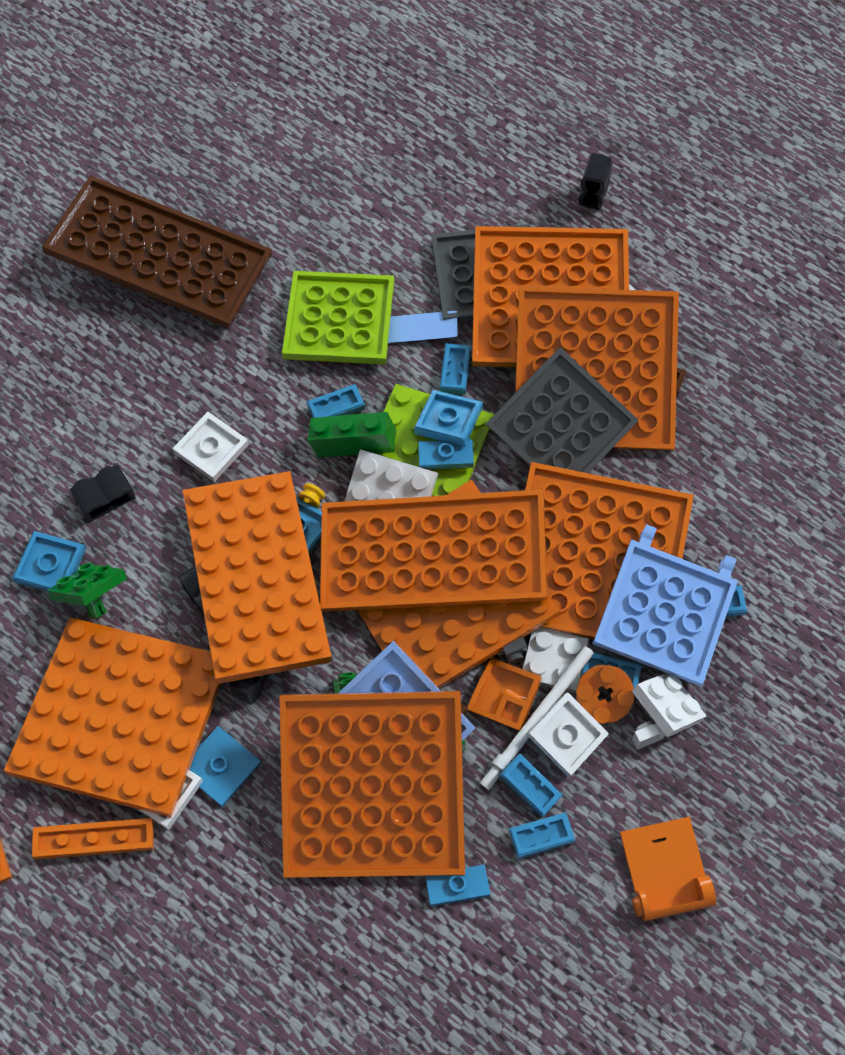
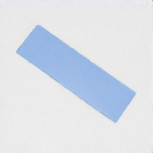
M447 311L448 313H457V311ZM442 312L391 316L388 343L457 337V317L443 320Z

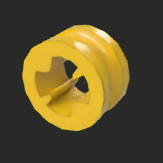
M305 483L303 486L304 491L299 492L298 498L315 508H319L321 505L320 500L325 498V493L319 487Z

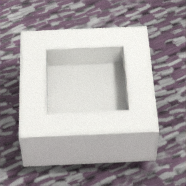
M648 721L636 728L637 731L634 732L632 741L638 750L664 739L665 734L657 723L653 724L652 721Z

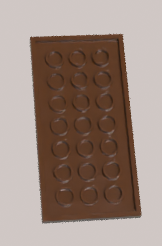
M91 175L42 246L43 253L227 329H230L272 256V249Z

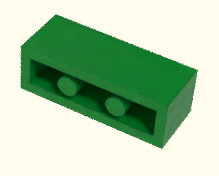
M388 412L315 417L310 419L307 441L318 458L359 455L360 450L374 454L394 452L397 429Z

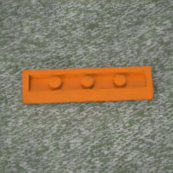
M152 818L33 827L32 858L34 860L154 850V820Z

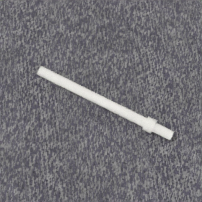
M584 646L502 755L498 754L492 761V768L480 782L488 791L499 778V774L511 763L529 739L526 734L558 701L594 654L591 649Z

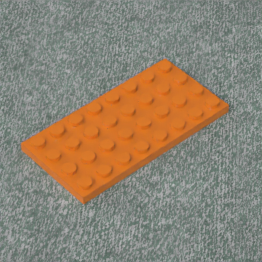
M290 471L183 490L216 684L332 662Z
M543 489L322 503L320 607L322 612L548 600Z

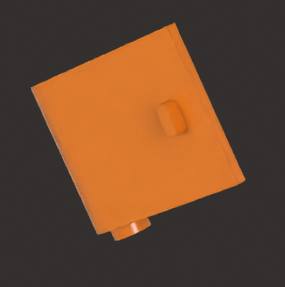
M690 816L619 832L636 898H632L636 917L641 916L645 922L716 906L714 886L710 877L705 875Z

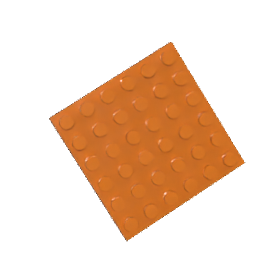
M475 226L472 366L516 367L519 286L629 290L628 229Z
M519 286L515 393L561 347L639 420L612 449L674 451L679 292Z
M531 462L525 490L543 489L547 593L560 611L559 616L540 628L594 640L631 539L639 541L641 532L646 524L657 528L650 547L683 559L694 494Z
M471 479L447 495L480 493V491ZM548 593L547 601L358 610L382 651L394 641L439 689L503 650L504 646L522 636L525 637L560 615V611Z
M70 617L4 768V772L9 776L172 818L176 803L187 778V772L190 770L221 684H216L211 651Z
M461 691L287 694L279 696L283 878L465 875Z

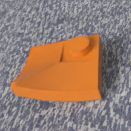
M491 658L467 708L471 712L520 731L525 724L543 678Z

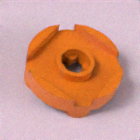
M611 665L593 666L580 677L576 689L577 702L598 723L618 721L629 712L634 702L633 683L630 677L618 667ZM601 686L605 689L612 688L611 700H600L597 697L600 694L599 688Z

